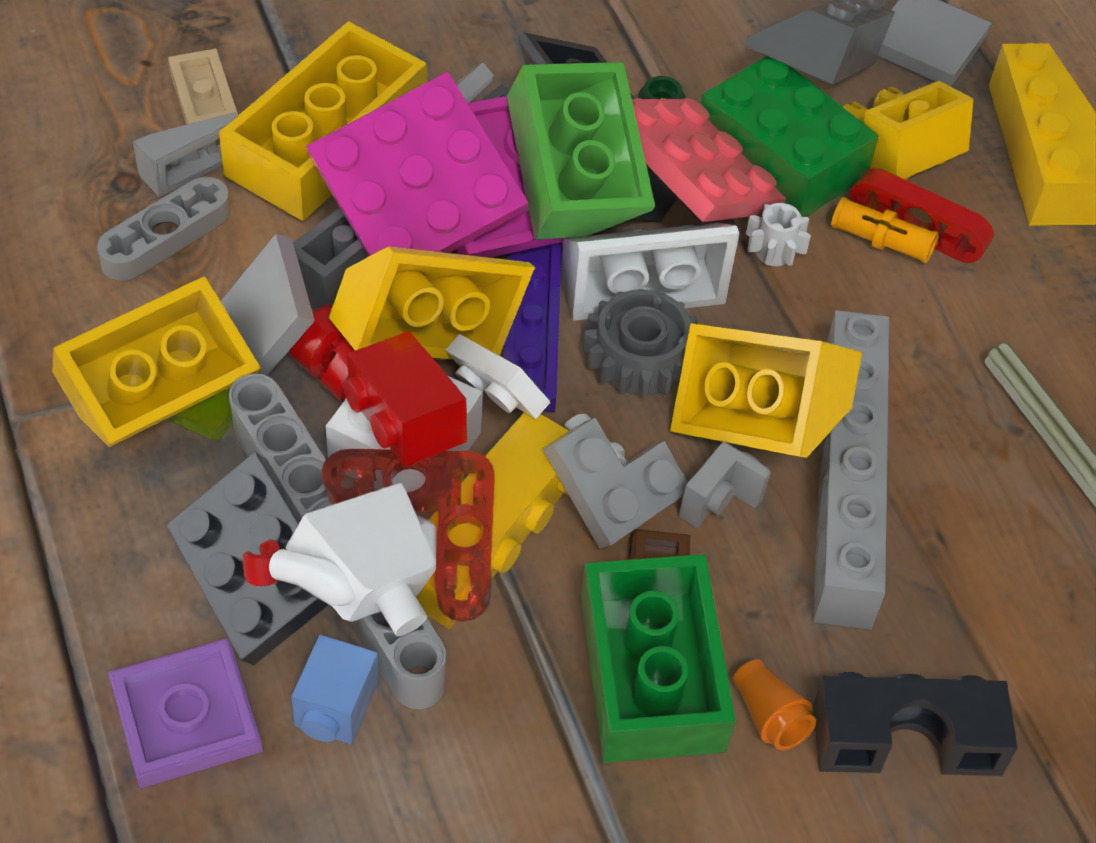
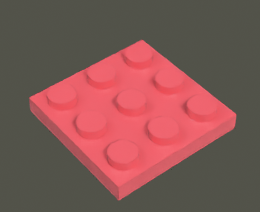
M691 98L632 99L646 164L702 222L750 217V215L760 216L763 213L765 204L771 205L786 201V198L775 188L777 185L775 178L762 167L752 165L741 153L743 151L741 144L728 133L719 131L708 120L710 117L709 112L697 101Z

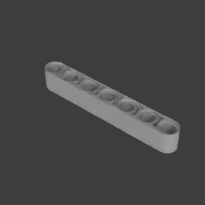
M253 373L237 379L229 391V403L235 437L247 457L256 452L268 460L301 517L303 518L306 513L351 499L279 385L271 377L264 374ZM305 491H314L310 493H301ZM381 611L353 622L348 621L364 648L378 652V671L394 697L402 705L411 709H424L433 706L442 698L446 685V650L428 619L417 629L403 636H396L391 627L379 625V623L387 621ZM415 666H423L430 669L429 672L423 674H413L407 670Z

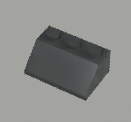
M884 0L829 1L748 36L745 46L833 85L874 65L895 11L883 7Z

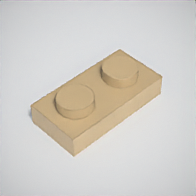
M216 48L168 57L170 74L186 125L234 112L238 115Z

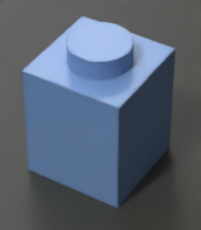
M319 634L291 696L294 727L300 728L306 735L318 741L332 742L338 740L352 745L379 683L378 652Z

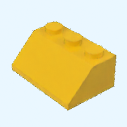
M388 246L345 270L329 319L354 350L410 331L432 358L453 359L445 350L459 334L500 356L535 267L530 262Z
M205 276L53 348L52 372L79 418L108 447L231 387L240 377L253 373L257 374L261 370L260 365Z
M690 323L670 432L807 458L852 409L863 352L823 341Z

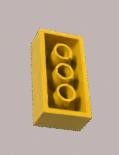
M349 21L346 22L219 132L224 176L299 220L304 221L332 195L310 158L306 146L427 83V63Z

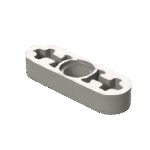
M213 177L193 179L104 233L97 243V252L102 272L114 280L125 281L134 279L223 224L228 219L231 211L227 186L221 180ZM161 222H173L179 226L174 232L169 234H157L151 230L156 224Z

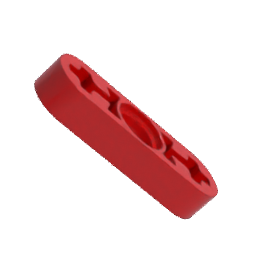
M871 168L866 170L850 191V200L882 213L889 209L897 212V218L932 232H938L939 237L935 250L961 262L972 263L978 261L994 238L991 224L980 214L883 169ZM911 208L923 210L929 215L932 222L926 223L919 220L913 215ZM943 223L947 225L946 228L941 227Z

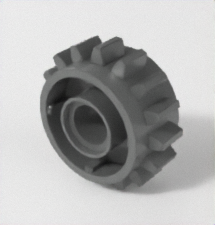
M646 289L617 292L616 296L608 302L604 300L599 302L598 314H589L583 343V351L589 353L587 365L589 369L598 370L600 381L603 384L608 383L621 393L641 395L642 397L661 392L667 394L670 392V388L680 381L690 323L697 324L698 319L696 316L688 315L684 308V303L676 301L665 293Z

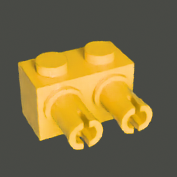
M939 80L907 94L892 86L888 87V90L882 89L874 100V108L867 109V107L856 101L851 102V105L846 104L843 106V108L879 135L870 168L883 169L907 180L917 173L943 164L947 160L969 151L974 99Z

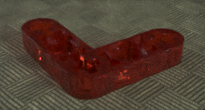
M344 449L330 455L324 462L321 473L325 494L332 504L377 491L374 481H377L375 470H382L383 488L392 486L393 478L403 470H418L425 476V483L419 489L407 492L414 511L439 512L434 581L437 605L441 612L452 620L464 622L481 616L489 606L492 582L496 488L494 468L489 459L480 453L472 451H444L404 467L391 449ZM346 471H357L358 478L354 480L353 487H342L341 480L345 479ZM466 473L475 474L473 505L462 504L460 482L463 481L464 474ZM470 523L479 527L483 535L475 545L460 547L451 542L449 533L459 524ZM458 565L469 566L471 591L468 593V600H456L454 590L458 586Z

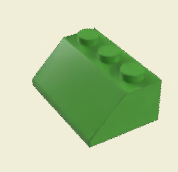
M624 62L522 65L507 95V101L535 240L586 237L652 211L655 203Z

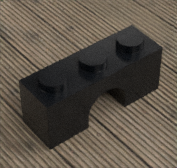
M843 672L834 676H823L813 704L814 717L816 719L815 732L819 772L881 773L893 745L891 732L905 729L923 734L934 744L939 754L941 775L1003 776L1018 748L1007 681L985 680L976 675H966L956 679H925L918 674H902L894 678L864 677L856 672Z

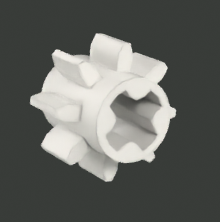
M786 203L765 204L762 217L750 215L746 231V234L750 237L748 252H756L757 257L766 265H793L795 252L799 254L807 253L811 235L806 232L809 218L801 217L800 212L795 207Z

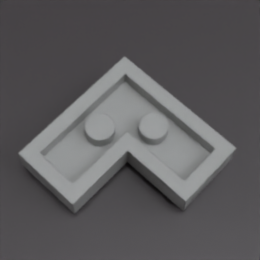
M596 418L583 422L543 448L544 453L600 549L613 545L681 498L688 484L665 441L651 445L622 465Z

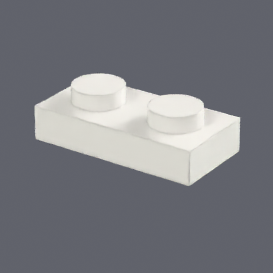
M459 334L445 350L460 366L455 372L456 376L463 383L482 392L485 390L486 394L506 412L511 413L516 407L536 419L550 404L548 398L520 367Z

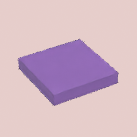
M229 638L108 672L139 789L263 752L262 741Z

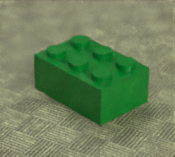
M766 56L702 94L701 105L710 114L708 120L719 131L728 133L743 147L741 153L752 165L762 167L775 178L777 182L775 188L786 198L784 203L795 207L800 212L801 217L809 216L852 188L861 175L870 169L879 135L785 63Z
M706 554L585 563L580 600L603 763L726 753L736 718Z

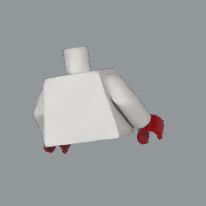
M401 483L306 513L286 546L287 550H280L279 543L269 539L261 543L260 555L249 551L243 553L244 578L249 584L269 586L280 580L298 585L332 606L344 620L353 622L381 611L396 636H403L412 632L427 620L428 616L416 596L421 592L436 570V527L431 521L416 515L407 492Z

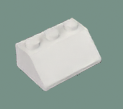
M723 223L690 224L680 227L564 238L561 278L572 321L588 319L589 314H598L599 302L602 300L608 302L616 296L617 292L637 289L665 293L676 301L684 303V308L725 304L739 238L737 226Z

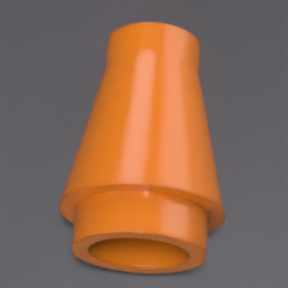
M754 659L748 661L735 672L733 683L740 691L764 743L773 744L780 751L789 750L802 743L812 733L816 725V719L812 715L811 702L771 672L761 660Z

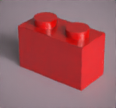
M410 331L347 353L349 379L344 380L343 383L346 399L355 413L362 412L371 423L373 434L379 445L384 449L389 447L404 467L467 442L466 397Z

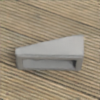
M234 112L156 132L133 141L140 177L158 197H161L180 188L191 180L223 166L220 145L216 146V140L219 139V132L238 115Z

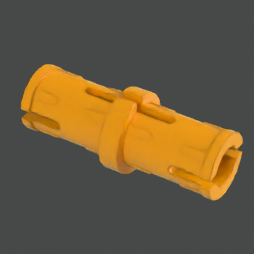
M842 197L831 221L832 228L840 229L872 241V247L882 251L887 247L921 260L925 264L929 261L939 237V233L936 231L932 232L898 219L897 212L887 209L882 213L850 201L846 197Z

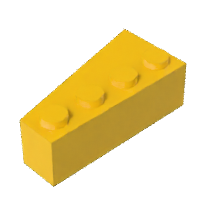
M1049 43L1002 44L989 83V90L1029 226L1096 225L1095 110Z

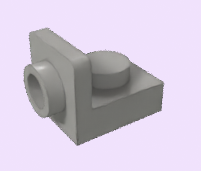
M723 441L686 485L679 518L698 529L711 512L716 515L721 514L733 495L756 508L763 500L771 474L770 470L763 466L753 455L747 452H740Z

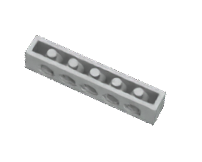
M835 310L826 343L854 349L863 353L852 409L820 443L813 622L872 630L885 595L889 317Z

